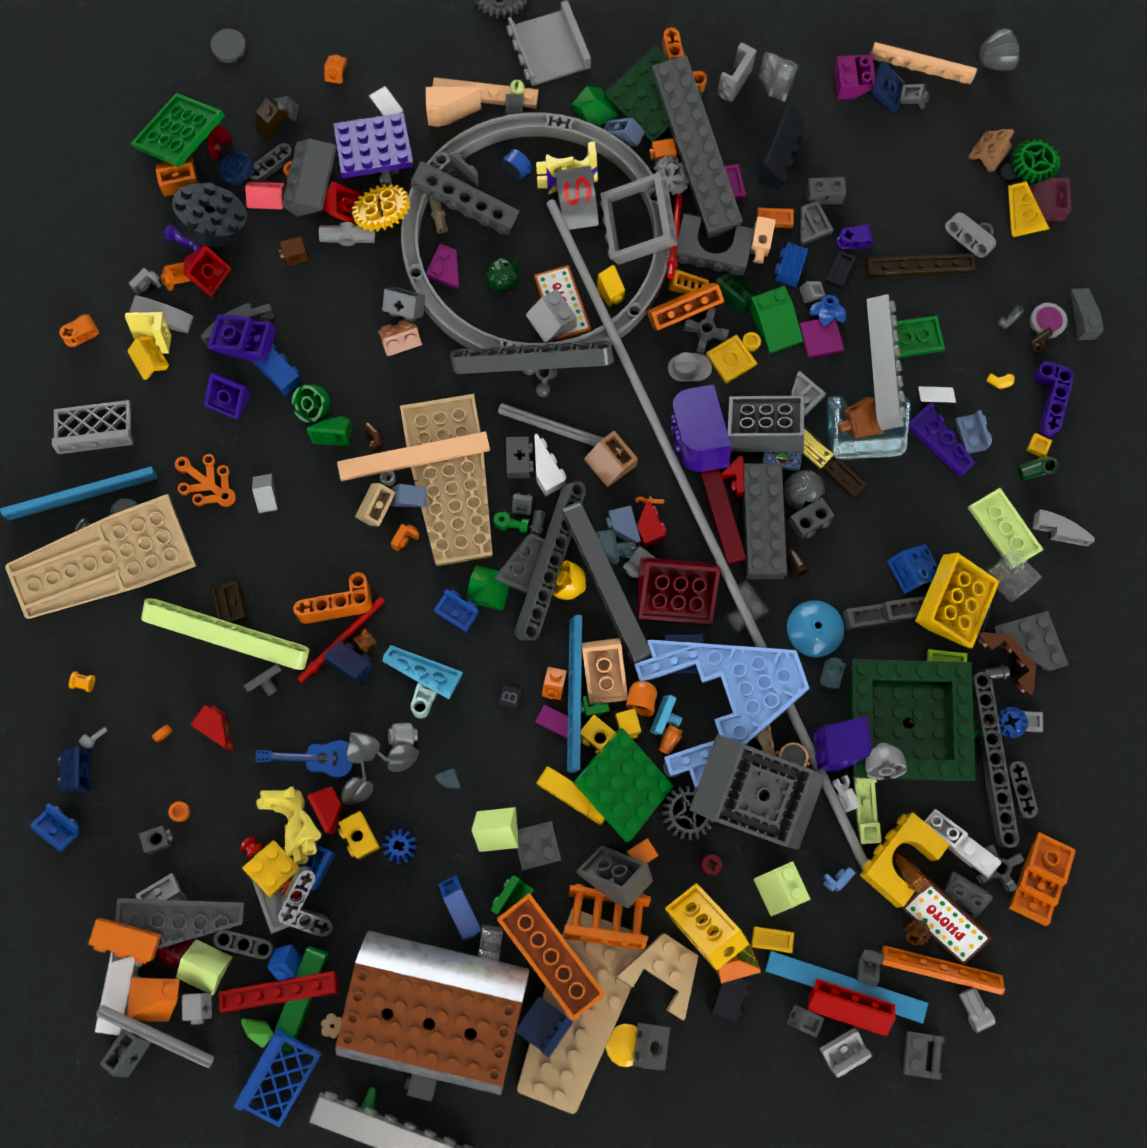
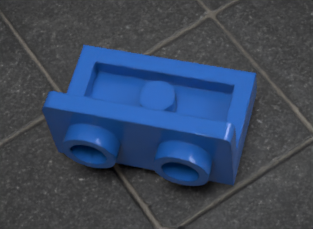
M446 589L444 596L433 611L459 629L467 632L479 614L477 605L470 600L464 601L456 591Z
M50 803L45 806V811L30 824V828L60 852L79 836L78 823L73 818H67L59 807H53Z

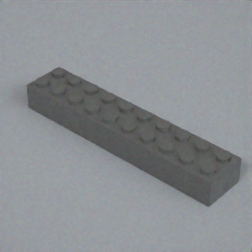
M687 55L652 66V76L699 216L702 217L701 222L707 239L736 230L737 225L742 226L743 220Z

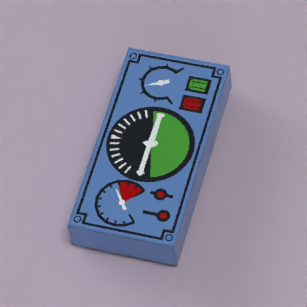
M763 452L762 464H782V470L799 471L802 452Z

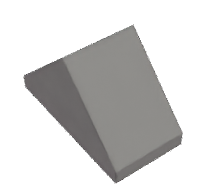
M267 474L253 477L252 490L258 513L278 510L273 475Z

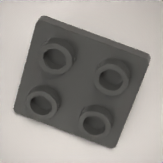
M954 871L949 875L944 892L975 919L992 901L993 896L988 894L989 891Z

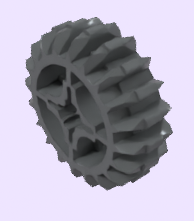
M686 786V792L683 791L682 787H679V794L672 791L671 794L674 798L672 799L667 796L666 800L670 804L664 803L662 806L668 809V811L662 812L663 816H668L667 819L663 820V823H671L667 830L669 831L674 828L673 836L680 832V839L682 840L685 834H687L689 841L692 840V834H694L696 839H699V831L702 835H706L704 827L710 830L712 826L708 822H715L704 817L702 824L697 828V813L694 812L691 818L685 815L680 816L687 811L686 808H690L691 804L686 797L694 798L697 787H694L692 792H690V786ZM681 799L682 811L673 815L674 804L677 800ZM676 821H687L691 829L682 828Z

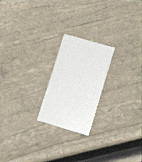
M386 87L369 95L383 116L398 114L403 111Z
M919 387L920 399L923 402L956 403L953 388Z

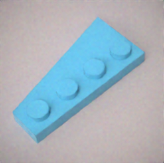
M390 645L383 657L384 663L447 699H450L463 673Z

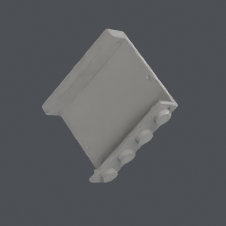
M568 1L561 2V11L515 24L511 17L508 18L507 33L509 37L512 36L513 48L519 53V63L524 66V76L526 80L530 81L531 86L590 69L591 57Z

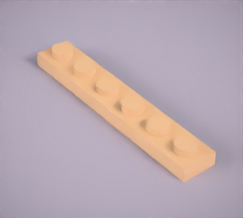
M876 42L871 52L872 59L925 72L929 75H937L945 79L960 81L961 83L971 84L977 70L974 67Z
M434 78L433 87L480 86L481 103L505 105L506 94H512L510 86ZM524 88L522 94L524 95L523 107L536 109L538 89Z

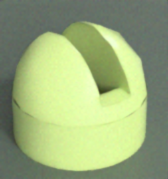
M515 79L511 82L510 92L512 94H523L524 84L521 80Z

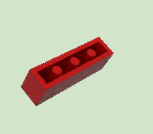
M820 979L815 980L808 996V1011L872 1031L876 1034L888 1036L896 1018L895 1004Z

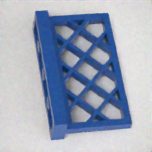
M278 1027L237 1098L234 1108L240 1111L245 1109L280 1128L321 1056V1052L285 1034L284 1029ZM284 1042L293 1045L295 1052L284 1055L282 1049ZM308 1053L314 1056L312 1062L302 1064L300 1055ZM296 1056L299 1066L288 1069L286 1059ZM282 1060L284 1070L274 1073L272 1063ZM300 1070L302 1080L292 1083L290 1073ZM286 1074L289 1084L278 1087L275 1077ZM271 1078L274 1088L264 1091L261 1084L262 1081ZM290 1088L292 1097L282 1101L280 1091ZM276 1092L278 1102L268 1105L265 1095ZM261 1096L264 1106L256 1108L250 1102L253 1098ZM280 1106L281 1117L277 1119L271 1116L269 1109Z

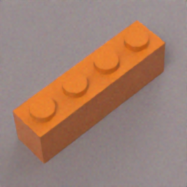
M710 283L651 308L646 312L652 328L660 330L725 301L719 284Z

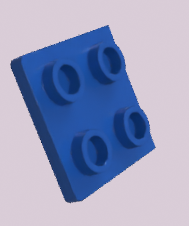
M926 544L904 550L887 560L904 594L910 593L921 585L932 582L938 568Z

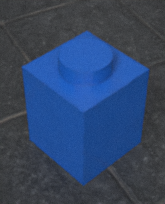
M292 944L276 948L267 968L277 981L294 978L302 957Z

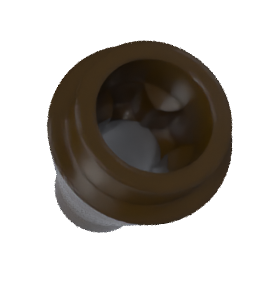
M796 548L786 551L792 574H795L796 577H801L809 572V564L797 552Z

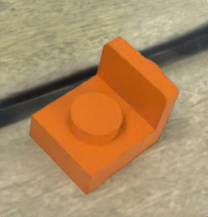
M184 262L164 266L161 281L166 285L168 291L173 290L174 284L191 281L183 274Z
M401 524L391 541V547L399 552L401 547L404 548L409 539L407 536L418 540L420 536L417 529L409 524L407 526Z

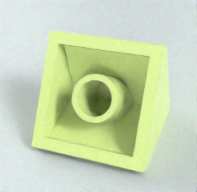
M516 807L477 811L472 833L479 852L519 848Z
M195 939L180 960L176 978L214 995L233 956Z

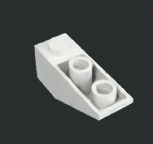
M535 434L536 481L544 495L548 496L561 489L567 477L562 469H558L555 456L547 451L546 448L548 446L543 438L540 439L538 434Z

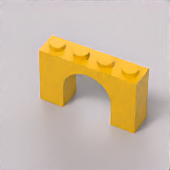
M913 812L900 816L897 820V827L887 833L885 836L887 840L883 845L880 844L874 850V857L864 863L862 866L863 871L860 874L864 880L896 908L904 907L915 890L901 879L893 868L892 857L895 849L901 843H907L914 846L930 861L940 859L950 845Z

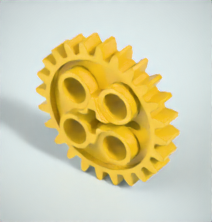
M384 184L382 188L378 185L375 190L370 188L369 193L363 192L365 196H359L360 201H355L356 206L352 207V215L359 228L369 229L370 232L375 228L378 232L380 228L386 230V226L392 228L393 223L399 224L398 219H404L403 214H408L407 209H410V200L403 188H399L398 185L393 187L392 184L386 187Z

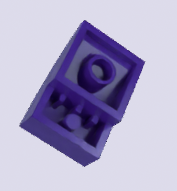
M218 314L207 348L236 358L267 363L277 329L271 322L254 321L251 317Z

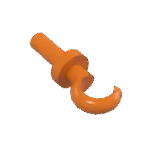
M649 496V499L645 497L635 498V503L637 504L639 501L644 503L650 501L651 505L664 504V499H652V496Z

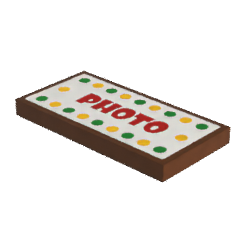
M930 879L902 907L915 921H924L930 928L928 933L963 965L992 939V935Z

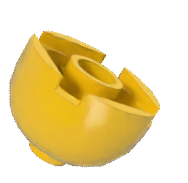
M564 561L552 595L563 600H573L582 594L586 589V577L582 568L573 562Z

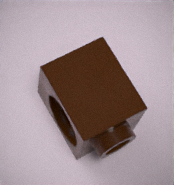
M301 236L280 242L282 249L278 251L281 260H285L287 266L308 261Z

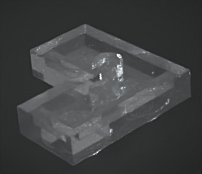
M747 580L738 586L754 621L769 612ZM738 609L726 617L736 633L746 628Z

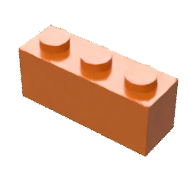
M99 918L96 919L88 945L94 946L93 949L99 952L110 950L117 957L126 958L128 955L135 957L134 961L146 964L147 961L154 960L161 934Z

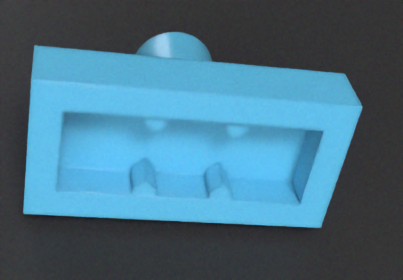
M671 695L663 696L649 732L655 735L662 734L666 723L676 728L679 727L682 717L671 712L677 699L676 697Z

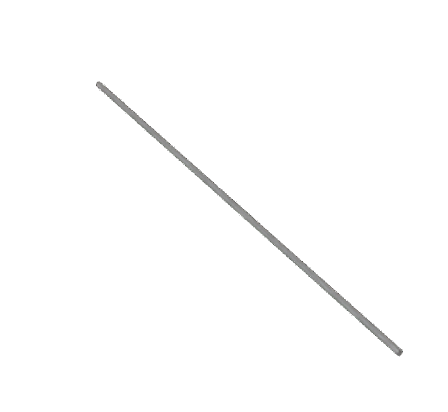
M550 200L547 202V206L716 564L721 568L720 572L756 647L767 648L555 200ZM793 703L786 709V712L802 745L807 750L813 769L826 774L822 788L863 871L862 866L868 859L826 771L817 770L815 748Z

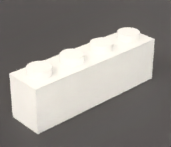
M111 951L101 1005H105L127 1016L131 977L140 978L138 970L143 963L134 961L135 957L112 962L113 951ZM99 1017L97 1019L95 1032L119 1035L123 1030Z

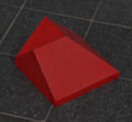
M331 182L326 192L323 209L333 217L358 226L352 215V207L356 206L355 201H360L358 197L361 196V193L336 182Z
M202 245L185 258L183 274L208 296L212 297L232 268L209 247Z
M331 786L307 796L324 831L329 835L335 833L343 809V805H341Z

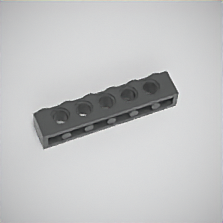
M423 161L420 162L410 186L416 192L424 193L432 200L440 201L446 204L448 208L456 209L462 212L464 216L474 218L480 224L494 228L500 234L509 235L519 214V210ZM428 181H432V182H434L436 185L431 186V185H429L427 182H428ZM448 189V190H450L452 193H451V194H446V193L444 192V190ZM460 198H466L468 202H462ZM477 206H482L485 210L480 211L477 209ZM493 214H498L501 219L494 218Z

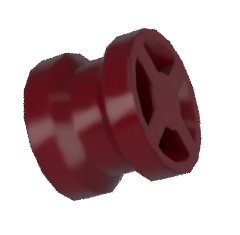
M708 855L701 860L700 867L704 874L712 876L719 873L722 868V862L718 856Z

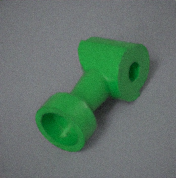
M499 512L494 515V525L500 531H504L509 527L517 528L520 533L527 534L530 519L522 518L521 521L510 518L507 512Z

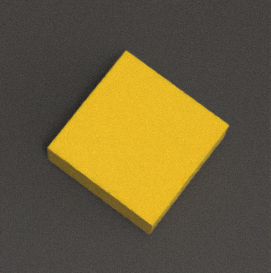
M1035 433L1032 436L1027 451L1039 457L1047 455L1052 440Z

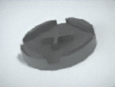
M223 29L217 32L210 42L212 53L222 62H235L238 58H242L246 52V41L237 30Z

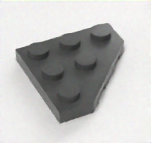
M1048 611L992 628L994 633L1011 635L1029 658L1048 672L1069 665ZM1003 641L999 644V646L1004 648L1003 644H1005V642Z

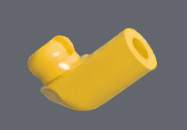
M990 373L986 381L998 389H1004L1014 384L1015 377L1012 374H1007L998 378Z

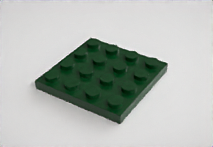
M657 46L653 47L604 93V96L625 118H633L645 131L643 136L651 144L670 129L652 76V66L669 61L670 59ZM698 88L702 99L704 97V93Z

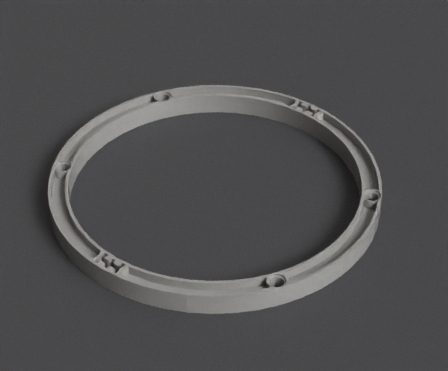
M551 113L512 114L477 124L447 142L427 162L430 166L445 173L451 168L450 153L452 151L460 154L465 159L470 154L500 141L520 137L543 136L572 141L588 147V143L595 142L596 152L612 161L632 182L653 175L636 152L608 131L577 118ZM428 181V182H427V183H428L429 185H431V186L436 185V184H435L434 182H432V181ZM413 187L408 194L410 209H407L408 214H403L404 219H402L401 225L404 264L413 291L426 295L425 312L448 336L468 349L601 340L610 341L611 345H613L604 325L591 332L564 341L524 343L502 339L485 333L458 317L437 295L423 269L419 253V233L429 196L424 193H418ZM653 187L639 192L651 219L653 237L663 236L658 200H652L653 198L657 199L656 188ZM670 248L653 253L650 269L638 293L618 315L611 319L620 339L627 335L647 313L646 311L651 308L665 279ZM414 274H420L418 277H413ZM635 311V312H637L638 314H637V315H632V314H630V312Z

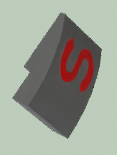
M591 166L555 171L558 205L568 229L598 226L597 203Z

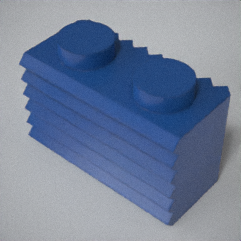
M790 242L786 248L782 247L779 256L782 262L781 264L777 263L774 274H777L776 281L796 287L809 249L791 244Z

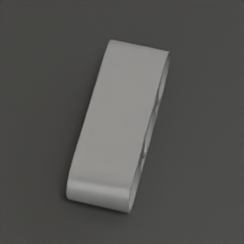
M956 213L945 224L946 231L978 257H985L996 246L995 238L963 213Z

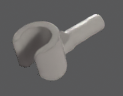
M104 727L91 738L85 734L80 738L79 743L89 749L94 745L95 740L108 730Z

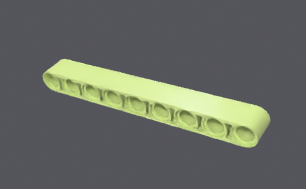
M149 598L144 601L141 620L293 669L303 670L306 667L309 648L304 645L157 599Z

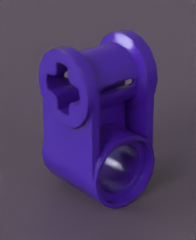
M860 225L844 228L836 241L838 248L849 250L870 247L873 244L870 226Z

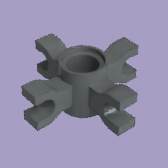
M709 308L706 319L700 323L686 319L683 331L697 333L700 339L697 348L699 353L704 354L706 343L712 338H717L724 342L727 340L729 330L716 328L713 322L715 308ZM707 328L710 332H704L702 329Z
M993 845L985 847L988 852L1001 861L1003 872L1000 874L995 870L989 878L980 873L975 876L978 883H985L994 877L1000 879L1006 893L1016 890L1018 887L1011 879L1010 873L1013 866L1024 861L1022 855L1015 854L1007 860L1000 859Z

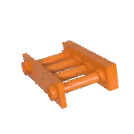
M582 884L570 885L569 896L575 898L572 923L565 925L564 939L638 950L645 949L647 936L640 933L643 906L649 907L651 896H646V894L642 893L632 904L635 905L633 930L630 933H623L620 930L622 905L615 903L612 929L610 931L602 930L600 921L603 901H613L597 889L587 888ZM583 898L595 900L592 926L589 928L581 927L580 925Z

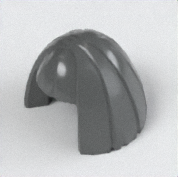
M1006 28L993 33L981 46L979 52L980 63L990 70H1013L1019 61L1018 53L1020 52L1014 33Z
M811 470L796 471L783 484L784 502L796 511H800L803 508L805 501H816L821 495L825 494L823 479L819 474Z

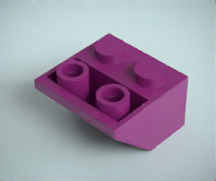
M872 55L837 57L833 68L837 99H853L874 88L876 79Z

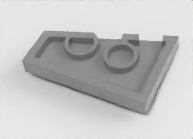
M252 880L271 934L291 927L281 923L276 915L277 907L283 898L281 895L283 887L269 898ZM288 909L286 913L283 912L282 914L285 917L286 914L290 915L291 913ZM307 915L302 916L299 923L310 919V917Z

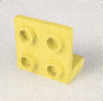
M163 312L125 313L126 321L134 339L152 336L155 339L156 346H159L161 353L169 354L171 333Z

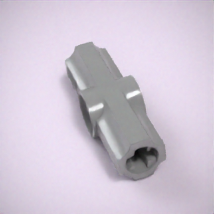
M343 222L340 225H320L319 240L320 242H339L344 246H352L355 243H375V228L370 232L369 229L364 230L363 227L359 228V226H355L351 222Z

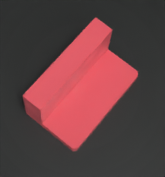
M249 181L245 186L247 208L280 210L283 208L282 194L285 191V183Z

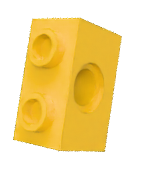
M593 715L581 729L580 741L585 746L589 747L591 745L596 749L595 754L597 755L616 732L597 716ZM602 734L606 741L599 744L595 741V736Z
M361 811L338 822L340 825L338 831L343 840L347 839L349 843L347 849L352 858L355 856L356 859L360 860L380 849ZM356 831H361L363 834V838L359 842L353 840V834Z

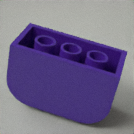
M714 384L679 392L673 400V415L670 416L672 426H670L672 437H675L676 440L674 442L676 453L679 452L682 463L688 469L696 472L729 467L731 444Z

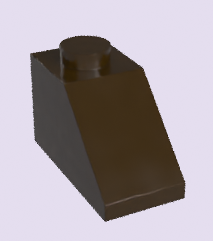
M265 98L256 111V130L267 141H270L289 112L278 101Z

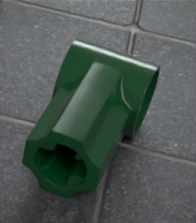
M1042 455L1038 459L1019 464L1017 470L1021 480L1025 481L1044 474L1055 473L1059 468V462L1051 456ZM1050 460V466L1045 469V463Z

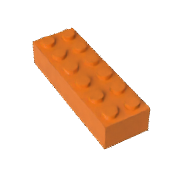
M530 893L497 918L503 929L572 1021L576 1020L606 995Z

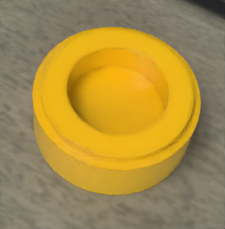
M749 332L744 335L742 343L748 351L752 352L759 348L761 339L758 334Z

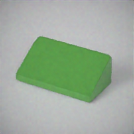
M246 1018L241 1020L247 1036L261 1048H264L274 1036L268 1022L265 1020Z

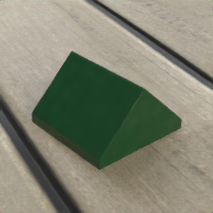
M731 273L719 277L715 282L719 284L725 303L740 315L749 306L751 297L759 295Z

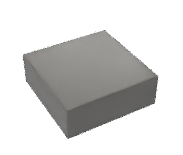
M1023 711L1028 718V727L1025 732H1043V712Z

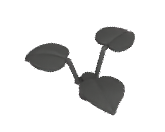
M351 732L346 756L350 762L361 763L362 779L354 777L346 783L341 795L343 804L360 803L369 798L373 792L372 782L366 780L364 761H371L375 754H377L384 761L388 762L387 767L390 771L400 772L409 768L416 761L419 749L410 744H399L390 750L389 757H385L379 752L380 744L377 739L366 734Z

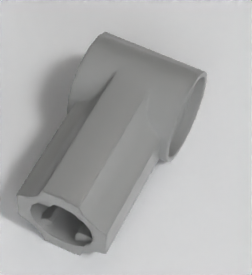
M972 987L958 994L968 1013V1021L976 1033L996 1024L993 1014L988 1007H985L976 988Z

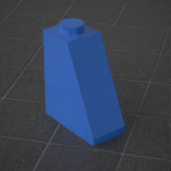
M457 875L439 883L444 902L462 939L475 937L482 930Z

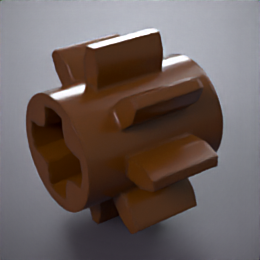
M913 919L904 929L908 932L906 935L907 940L913 945L920 944L923 946L931 937L928 933L930 930L929 926L922 920L915 921Z

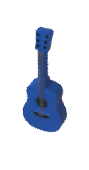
M342 740L333 741L325 745L311 744L308 747L307 754L274 753L268 750L256 751L257 763L271 762V760L306 762L307 769L312 773H326L331 777L340 779L349 776L354 767V763L350 762L346 756L349 743Z

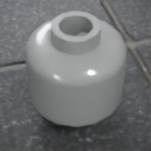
M395 723L391 729H388V743L392 744L393 747L399 744H410L413 746L414 741L418 739L417 729H413L411 723Z

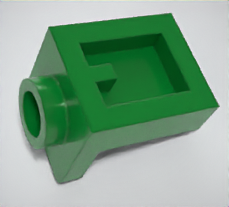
M582 697L581 714H585L586 719L591 718L593 715L597 717L609 715L608 704L596 702L591 704L592 707H589L587 697Z

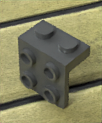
M452 151L450 153L451 168L445 173L479 190L478 172L475 167L469 166L460 154ZM460 198L462 202H468L466 198Z

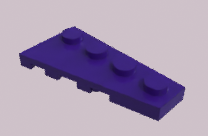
M931 402L906 427L953 471L962 477L975 462L963 445L957 442L955 439L956 435L947 428L944 418L941 414H937L934 409L935 406Z

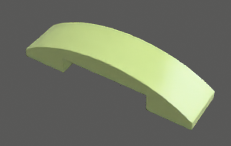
M854 778V793L860 805L855 810L861 844L881 843L880 823L877 818L876 779Z

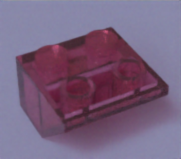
M1050 178L1029 186L1046 221H1065L1072 211L1070 179Z

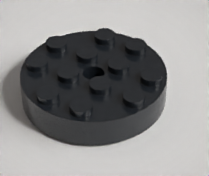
M195 183L186 185L175 193L170 217L174 227L187 239L205 246L221 247L233 244L239 240L245 228L247 213L242 202L231 191L215 186L212 183Z

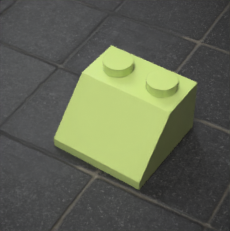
M793 861L753 879L770 917L810 900Z

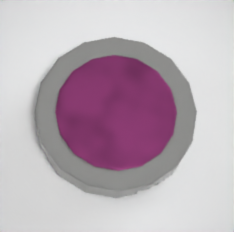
M1042 303L1031 313L1029 321L1033 331L1035 330L1039 334L1049 327L1054 333L1049 338H1055L1064 331L1068 320L1066 313L1058 305Z

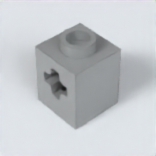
M212 993L182 995V1021L191 1020V1024H203L204 1019L212 1018Z

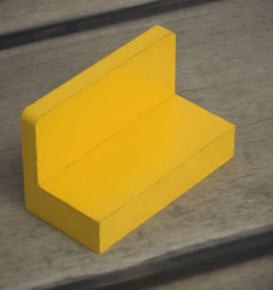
M152 336L137 337L128 349L131 359L144 380L149 379L154 371L166 370L169 367L168 362L159 347L156 346Z

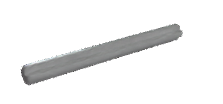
M503 403L498 408L499 414L592 446H596L603 439V437Z
M101 1005L96 1013L97 1017L206 1068H209L213 1063L214 1056L105 1005Z

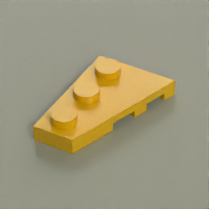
M1027 182L1008 186L1012 236L1017 237L1050 229Z

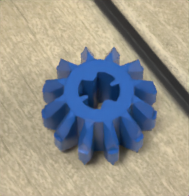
M399 829L397 836L393 830L391 831L392 839L389 836H385L389 844H382V847L389 848L384 852V855L391 854L389 857L391 862L396 857L397 864H400L401 857H403V860L407 863V854L414 857L410 849L415 850L417 846L410 844L415 842L416 839L414 837L408 839L411 834L409 831L403 836V829ZM397 842L405 844V847H402L404 848L402 851L395 850Z

